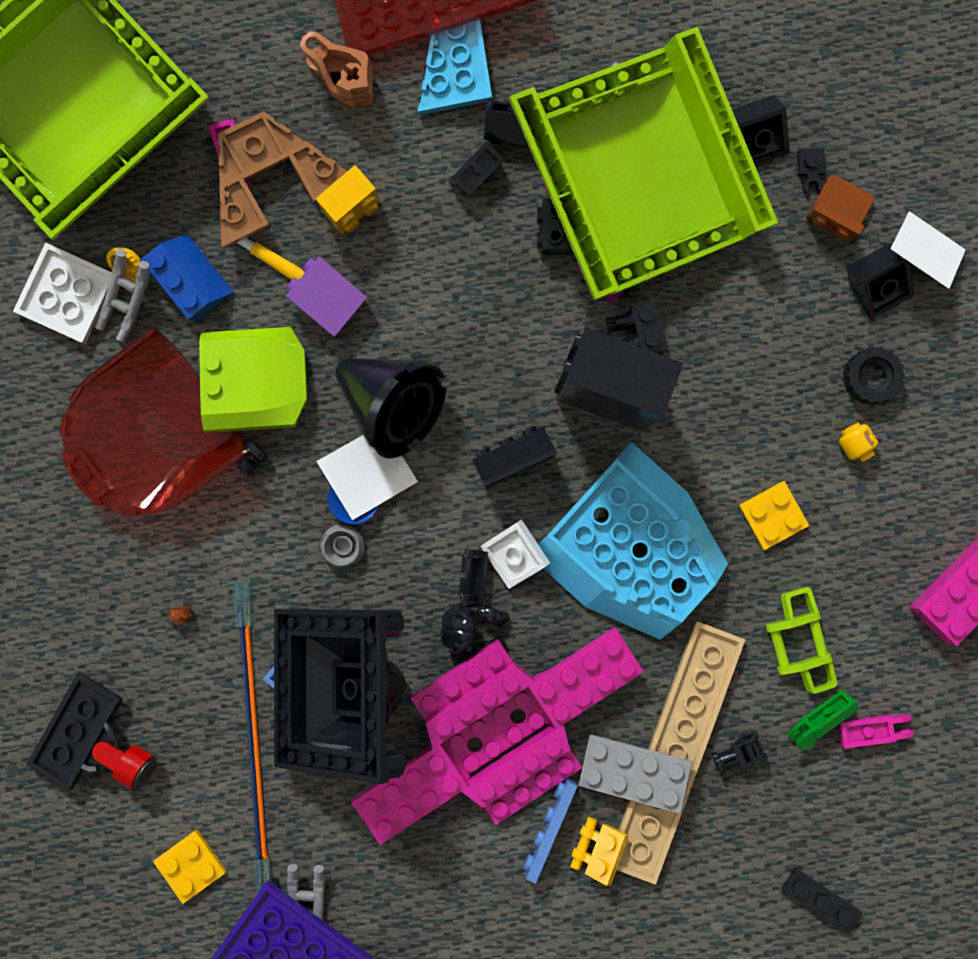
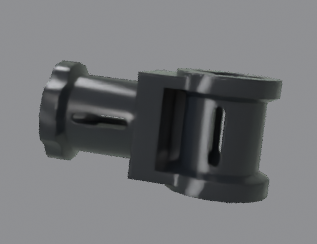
M757 732L740 737L730 743V749L718 754L716 752L711 753L720 775L725 774L726 770L737 765L743 769L747 766L760 764L768 759L767 754L763 753L759 744Z

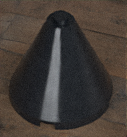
M347 358L336 367V379L368 446L383 458H398L410 452L411 450L407 446L416 438L422 441L431 431L442 411L447 388L442 385L441 378L444 379L445 375L440 368L428 361Z

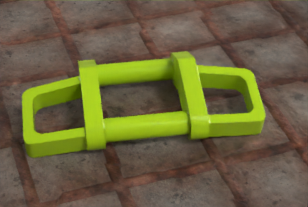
M804 587L783 593L781 601L785 620L765 624L767 632L771 634L779 666H777L779 675L800 672L808 693L816 694L835 688L837 680L831 653L827 651L819 622L821 616L812 590L809 587ZM804 594L809 613L794 617L790 601L791 597ZM809 623L818 656L789 663L780 630ZM824 665L828 681L825 684L814 687L809 669Z

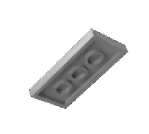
M590 734L579 786L681 814L693 761Z

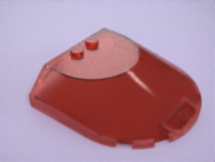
M153 327L93 371L77 386L69 398L71 402L66 415H62L60 436H63V461L76 486L97 505L105 506L108 509L114 510L115 513L124 515H150L169 510L187 500L248 455L239 431L205 433L203 431L200 377L182 352L157 328Z

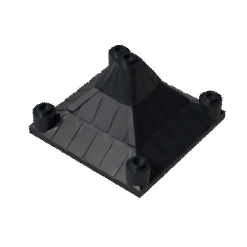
M274 609V767L377 784L389 783V779L399 778L403 775L406 766L403 754L398 750L387 751L386 748L389 717L398 707L406 687L404 675L393 662L389 661L386 650V638L397 637L404 629V618L398 610Z

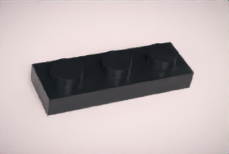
M794 867L781 888L783 892L848 935L862 914L858 908L796 867Z

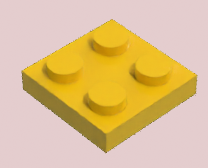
M785 481L738 505L762 550L770 548L809 526Z
M198 829L153 861L182 904L227 872Z

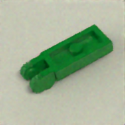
M842 689L804 716L793 728L791 727L788 732L789 739L792 742H796V746L800 750H807L815 745L817 739L849 718L860 707Z

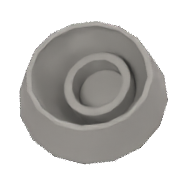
M346 524L335 525L329 528L322 536L320 543L321 554L324 560L333 567L339 569L350 568L356 565L363 556L365 550L364 539L360 532L352 526Z

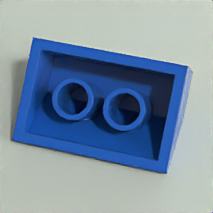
M188 234L160 243L140 259L149 263L150 273L184 315L194 324L235 293Z

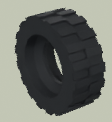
M869 347L854 354L846 363V369L843 371V382L846 385L845 389L852 395L853 399H857L863 404L868 403V405L879 404L892 399L893 396L900 392L899 389L903 386V378H905V373H903L904 367L900 363L899 357L883 347ZM877 364L884 369L886 378L883 385L879 388H869L862 382L861 372L866 365Z

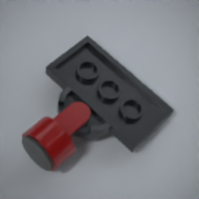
M77 673L26 765L67 791L73 790L83 770L94 772L109 768L113 771L112 777L114 780L134 791L141 788L150 778L156 766V757L138 745L131 746L126 752L122 749V736L118 727L111 720L123 698L87 675Z

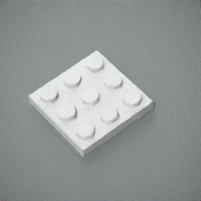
M45 243L13 312L86 344L98 319L102 304H104L112 272Z

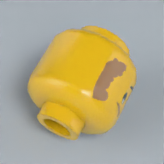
M857 422L840 432L842 436L839 439V444L850 460L860 458L861 462L875 455L873 450L877 448L879 442L867 424L860 425Z

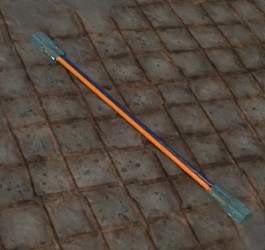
M250 581L232 582L235 626L240 630L257 851L256 859L253 860L255 892L257 895L267 880L273 883L271 857L267 855L250 634V628L253 626Z

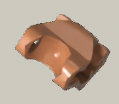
M309 32L302 37L300 47L303 54L307 57L308 67L325 81L332 97L353 109L373 105L374 71L371 61L365 52L333 44L317 32ZM311 41H316L321 47H315L311 51L307 48V45ZM332 73L341 74V79L336 83V86L331 78Z

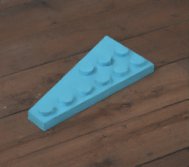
M438 0L426 60L425 79L422 83L421 102L418 106L419 115L493 100L478 0Z

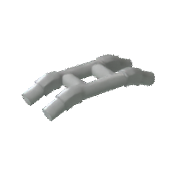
M117 249L110 284L94 328L104 331L114 309L125 313L126 316L116 339L126 343L135 327L143 295L149 283L150 273L149 263L141 261L138 265L135 282L124 277L123 275L127 268L126 251ZM120 286L133 292L130 304L117 298Z
M290 864L287 867L288 895L297 902H313V914L323 920L324 867L317 865L313 868V891L298 890V866Z

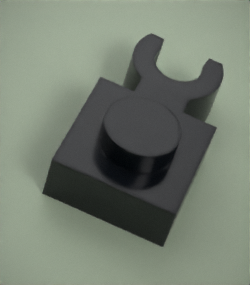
M824 148L798 149V176H806V180L802 185V191L804 194L808 193L809 184L813 183L816 185L817 193H820L823 189V182L818 178V175L825 174Z

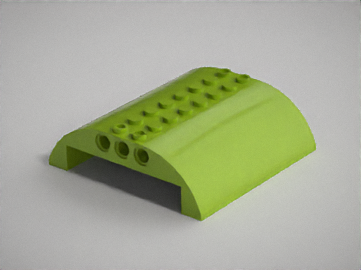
M5 0L0 5V179L36 217L33 220L52 240H55L210 99L191 77L188 79L116 0Z
M698 27L674 35L663 48L539 94H537L535 87L509 97V101L594 301L622 292L687 265L778 223Z

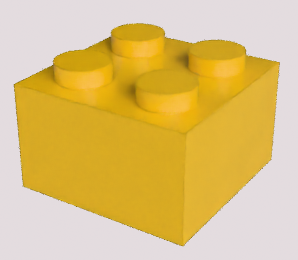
M356 165L315 198L322 212L341 234L346 231L350 233L355 230L359 225L358 221L365 215L369 217L378 210V204L380 203L376 188Z

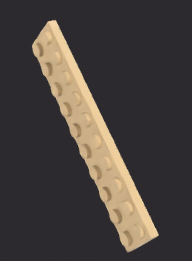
M698 621L694 622L648 747L650 750L693 761L683 809L745 642L743 638ZM629 800L618 829L629 835L617 870L656 885L681 814Z

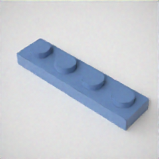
M567 778L564 783L560 782L554 794V797L557 798L554 807H548L544 817V821L547 822L543 831L539 830L535 837L533 845L537 847L533 856L528 854L523 869L526 870V880L535 884L578 787L576 781Z

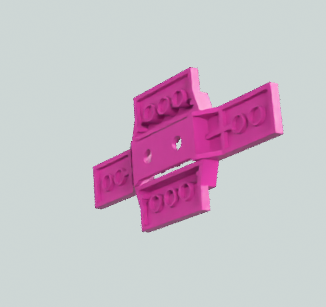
M615 627L551 669L535 676L530 675L516 664L497 639L411 695V700L425 719L431 744L418 756L406 763L405 771L401 777L389 779V783H375L352 798L351 803L380 845L460 792L464 793L482 808H485L495 825H497L582 769L581 764L569 747L564 724L644 671ZM515 709L523 710L525 712L524 720L518 723L512 721L510 717L512 711ZM551 724L549 727L545 728L544 730H542L541 732H539L538 734H536L535 736H533L532 738H530L529 740H527L526 742H524L523 744H521L514 750L510 751L509 753H507L506 755H504L503 757H501L500 759H498L497 761H495L494 763H492L491 765H489L488 767H486L485 769H483L482 771L478 772L470 778V773L477 770L479 767H481L494 757H497L499 754H501L514 744L518 743L523 738L530 735L537 729L541 728L543 725ZM473 737H477L482 741V746L477 751H472L467 747L468 741Z

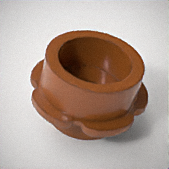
M190 606L175 607L169 609L170 617H168V620L173 621L174 625L189 623V618L194 614L191 613Z

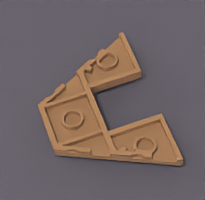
M264 111L218 133L222 248L225 249L269 227L266 218L245 183L246 180L289 160L314 204L317 202L315 198L347 171L336 164V161L323 155L312 144L303 141L293 134L289 128L277 123L273 117Z

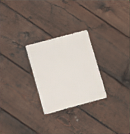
M910 211L891 247V250L948 289L952 284L965 252L964 248Z
M363 435L316 461L352 520L418 482L402 456L393 459L381 457L370 449Z

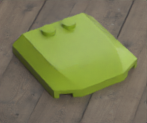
M291 327L201 333L199 340L201 419L205 433L297 426L299 416L308 403L306 353Z

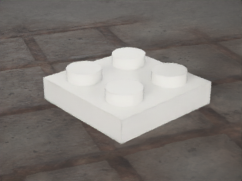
M522 519L480 546L483 551L488 552V559L508 589L550 564Z

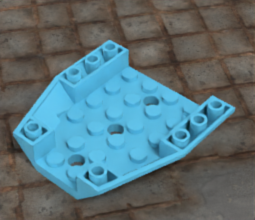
M632 442L627 445L609 468L538 544L550 562L543 569L585 607L659 640L685 620L717 584L728 565L688 492ZM600 507L608 512V518L603 523H599L594 519V511ZM636 543H643L647 548L646 555L642 558H637L633 554V546ZM676 578H682L685 581L686 586L681 593H675L672 589V582Z

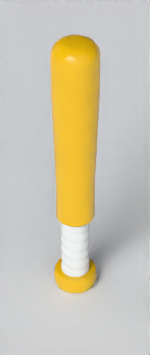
M248 238L237 242L249 250L250 254L262 260L290 280L294 277L299 280L305 273L302 268L258 242H253Z

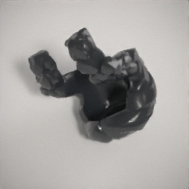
M457 603L455 607L448 609L442 616V629L440 632L442 644L451 649L453 654L465 652L473 653L474 655L496 640L484 641L477 646L471 644L474 639L475 625L470 616L476 613L489 624L503 626L509 622V614L482 604L465 605ZM503 638L498 639L504 649H506L507 644L504 642L505 640Z

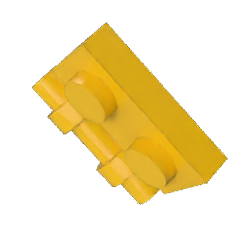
M588 817L585 826L582 825L581 838L577 848L574 847L571 854L573 859L570 867L580 870L584 861L588 864L585 874L609 886L613 882L629 835L608 824H603L599 832L595 830L598 820ZM591 839L596 841L592 854L587 852Z

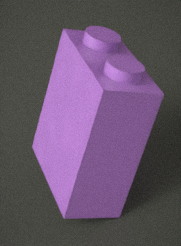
M320 256L316 260L311 257L302 267V270L305 272L299 280L294 277L285 288L288 291L285 297L334 337L367 297Z

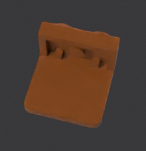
M831 175L825 182L822 191L819 193L806 218L815 225L833 232L837 237L851 242L863 230L864 225H862V222L874 202V197L842 178Z

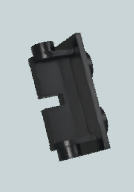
M465 549V554H462L461 572L467 574L466 578H460L458 593L460 601L483 603L488 559L487 551Z

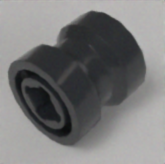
M249 439L244 444V449L241 452H236L232 459L246 473L251 475L256 470V465L259 462H264L268 455Z

